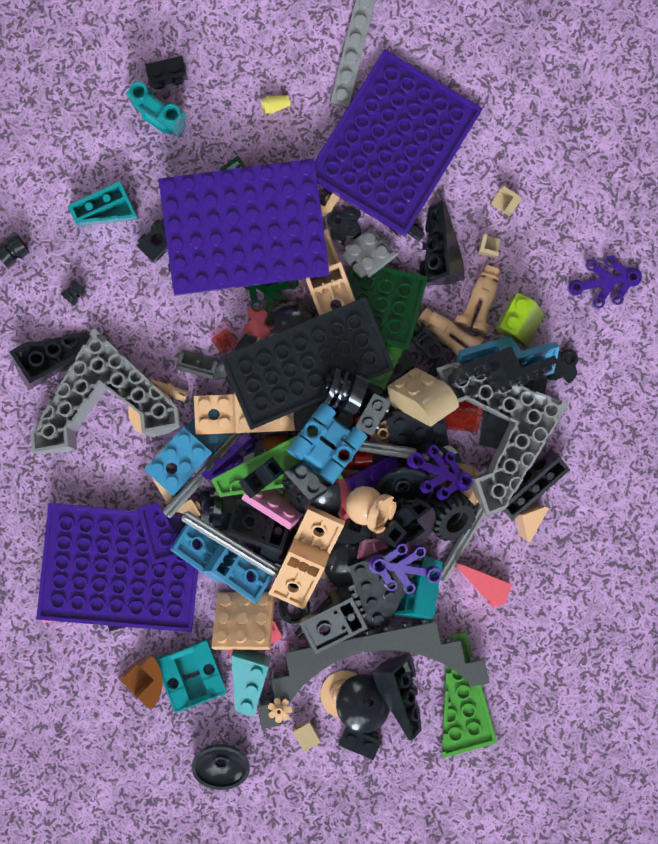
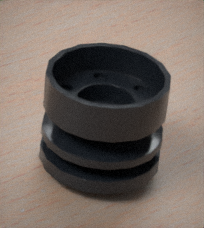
M335 364L325 381L322 403L329 405L331 402V407L336 408L341 400V409L343 411L356 414L367 389L368 375L354 371L349 379V369L344 368L341 372V366Z

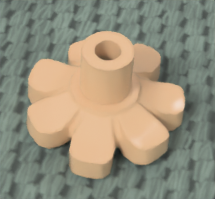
M278 697L274 699V703H269L268 709L272 710L268 713L269 717H275V722L281 723L282 718L287 721L290 718L288 713L293 711L292 706H287L289 700L285 698L281 702V699Z

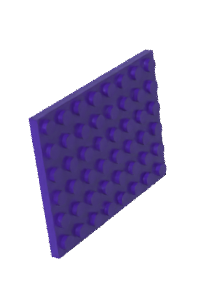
M384 49L314 161L317 184L405 237L483 108Z
M314 158L158 179L174 296L330 276Z
M48 503L36 620L192 632L199 570L180 557L151 564L138 511ZM174 514L171 518L166 516L175 533L179 535L186 524L181 520L183 515ZM194 539L192 542L194 549L197 550L200 547L198 539Z

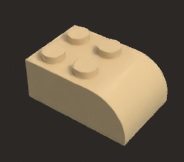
M418 368L410 370L407 374L387 386L391 406L430 427L459 408L455 393L445 382Z

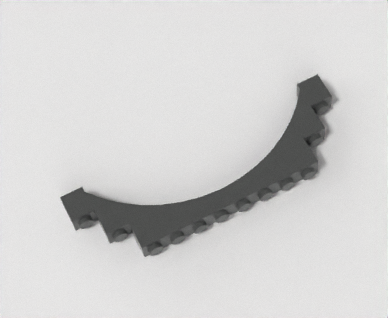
M422 619L421 623L414 625L413 622H406L399 628H394V625L383 627V631L376 632L375 629L364 631V635L357 636L356 634L318 654L314 653L310 643H308L307 647L303 648L300 645L291 646L289 651L285 652L289 674L286 671L279 672L271 679L274 697H279L281 702L286 698L290 703L306 682L331 664L360 653L387 650L415 653L443 663L468 680L470 687L490 682L484 658H480L477 655L469 657V661H465L460 639L448 637L444 639L445 642H441L437 621H432V619ZM272 698L261 700V703L257 706L261 729L281 726L282 721L277 723L275 722V717L270 718L268 715L272 711L268 709V705L271 702L274 703Z

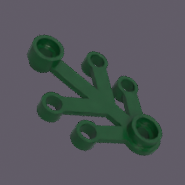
M293 280L296 282L294 287L289 285L290 281L269 286L262 284L243 288L249 290L252 302L251 309L254 312H260L263 306L262 302L258 300L256 289L264 294L268 310V320L274 322V319L270 318V314L275 307L273 299L277 302L279 300H290L278 292L287 289L295 290L299 284L298 280ZM297 302V303L301 304L302 306L306 307V305H305L304 303H302V302ZM259 303L260 308L255 309L253 304Z

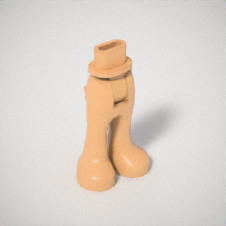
M489 265L485 266L484 272L480 273V277L473 287L464 313L456 316L454 320L456 324L470 328L476 307L481 300L482 304L472 330L483 334L489 333L490 327L486 320L496 295L500 269Z
M428 308L418 318L432 332L434 337L450 348L457 357L458 351L464 349V347L453 340L450 334L457 337L468 348L480 345L485 340L480 336L467 334L448 318L437 314L436 311L432 312Z

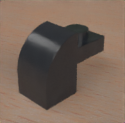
M271 457L242 479L239 484L251 499L281 476L284 471L276 460Z
M388 519L384 525L386 529L383 532H373L376 539L381 541L386 547L392 546L395 548L399 542H404L405 544L408 542L405 537L406 531L395 520Z

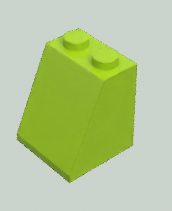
M517 292L511 296L494 331L505 337L511 336L515 342L528 348L545 313L535 301Z

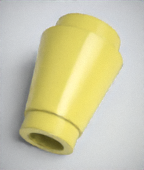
M265 96V98L261 99L262 110L264 114L269 113L271 115L289 107V96Z

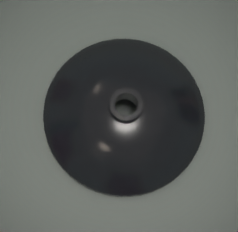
M411 467L398 468L388 472L378 481L375 487L381 495L388 494L394 497L393 500L399 498L415 500V498L428 502L433 494V490L429 493H423L420 489V484L426 480H431L424 471Z
M367 674L352 676L338 690L336 710L342 723L350 730L358 733L373 732L379 729L387 720L390 709L379 693L373 676ZM368 699L371 702L370 706L366 703Z
M226 744L207 746L201 749L192 761V773L195 779L200 784L215 790H227L239 786L247 779L250 771V763L247 756L238 748Z

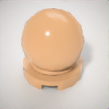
M361 486L349 493L345 509L349 518L356 524L367 525L371 531L381 533L386 529L384 525L387 520L393 519L396 502H393L394 497L388 494L381 495L373 487Z

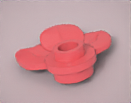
M251 308L248 309L247 313L251 321L246 324L243 332L249 336H257V338L260 337L262 339L269 337L270 329L274 328V325H267L268 313L263 308L260 312H254Z

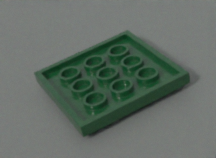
M352 265L348 282L355 301L366 297L385 345L409 351L428 277L382 267L371 277L366 275L360 278L353 270L354 265Z

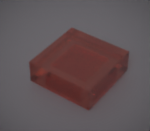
M227 328L211 339L222 355L238 344Z

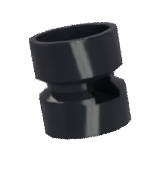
M13 233L6 238V243H0V260L7 268L17 263V258L22 259L30 253L17 233Z

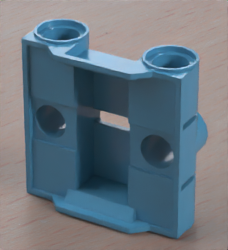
M321 403L287 448V451L300 462L303 461L325 481L333 484L368 436L356 427L350 429L334 417L336 412L330 406ZM308 427H313L316 429V435L314 437L308 435ZM321 435L336 446L335 450L319 439ZM343 450L347 453V460L339 458V451Z

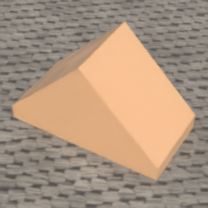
M537 502L526 508L515 518L518 535L531 542L549 508Z

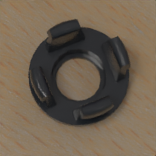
M281 600L279 603L280 617L292 625H298V620L310 613L309 601L305 609H301V612L297 615H292L288 612V602Z

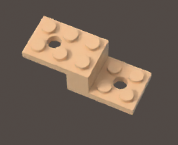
M328 229L324 230L330 276L305 279L319 316L332 311L330 304L334 300L340 301L342 306L355 301Z
M235 394L193 396L195 435L295 431L294 412L250 430ZM211 409L218 410V419L211 420L208 413Z
M310 506L292 540L269 594L301 609H305L326 567L329 555L344 527L345 521ZM320 527L324 530V532H317L315 528ZM294 583L298 588H293L289 584Z

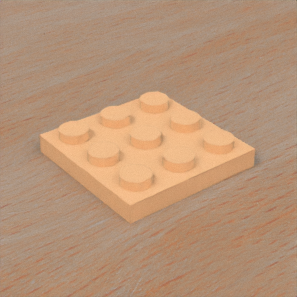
M218 592L211 647L221 650H270L275 597L270 595L269 592H263L258 602L254 604L238 592Z

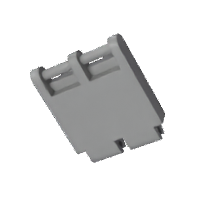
M371 227L344 248L345 252L342 254V258L349 266L354 265L353 270L360 278L366 275L371 277L398 255L396 250L393 251L389 247L385 238L382 239L375 232L376 229L374 227Z

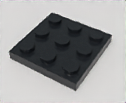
M401 410L385 414L391 445L416 448L417 452L425 454L427 447L431 445H436L438 448L449 445L445 417L430 427ZM397 457L399 463L406 461L408 459Z

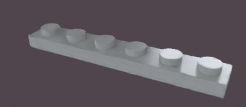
M376 0L355 1L330 102L332 105L348 108L350 105Z

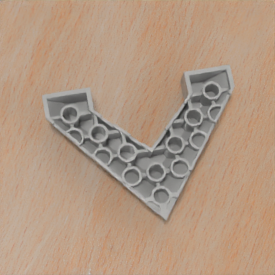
M93 328L86 345L82 346L75 358L76 361L73 366H70L54 393L55 397L51 404L47 405L41 415L42 419L30 434L32 453H64L77 450L76 430L107 389L140 414L142 433L149 437L168 434L179 428V410L169 398Z
M453 362L437 368V379L445 382L453 390L458 402L466 400L510 422L488 470L472 477V488L475 497L486 516L506 509L509 500L516 493L523 481V477L533 465L547 442L546 439L553 432L560 416L567 409L569 403L523 386L518 387V385L512 386L511 390L501 393V391L493 393L485 374L478 378L471 376L468 381L459 385L457 382L450 384L447 377L462 365L458 362Z

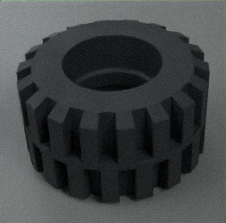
M460 490L454 491L444 500H440L436 495L428 503L434 509L436 516L432 531L440 540L453 541L455 538H460L471 529L472 524L476 520V507Z

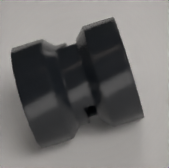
M72 279L69 287L63 289L60 294L75 306L78 303L79 297L84 296L87 291Z

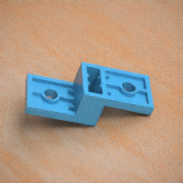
M508 336L459 350L457 362L465 364L512 346L522 368L554 355L557 359L560 346L557 342L521 351L513 338ZM556 364L552 367L553 370L546 373L545 376L554 373Z
M211 409L208 416L211 420H216L219 417V412L216 409ZM193 418L186 427H183L144 470L174 496L232 433L195 435V422ZM169 463L177 465L176 473H168L167 465Z
M185 524L170 548L173 553L214 582H224L254 604L258 602L273 577L188 524ZM194 539L200 541V547L197 550L192 546ZM249 571L254 575L251 582L246 579V574Z

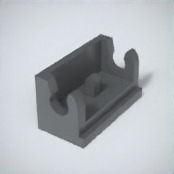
M182 349L175 369L214 380L219 359Z

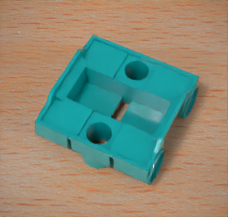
M134 82L126 92V95L132 106L141 112L142 119L162 133H172L179 138L186 127L184 121L187 117L186 114L179 110L176 105H165L155 98V94L144 83Z
M207 638L201 642L193 643L191 647L174 654L170 652L165 656L156 658V662L161 670L162 682L174 713L182 712L228 693L223 678L220 676L219 665L213 656L214 654ZM212 664L215 671L213 673L206 672L205 665ZM199 670L200 675L184 680V675ZM176 678L179 685L172 687L169 684V679Z

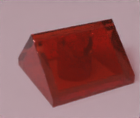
M466 400L458 402L459 408L445 417L446 429L478 433L482 408Z

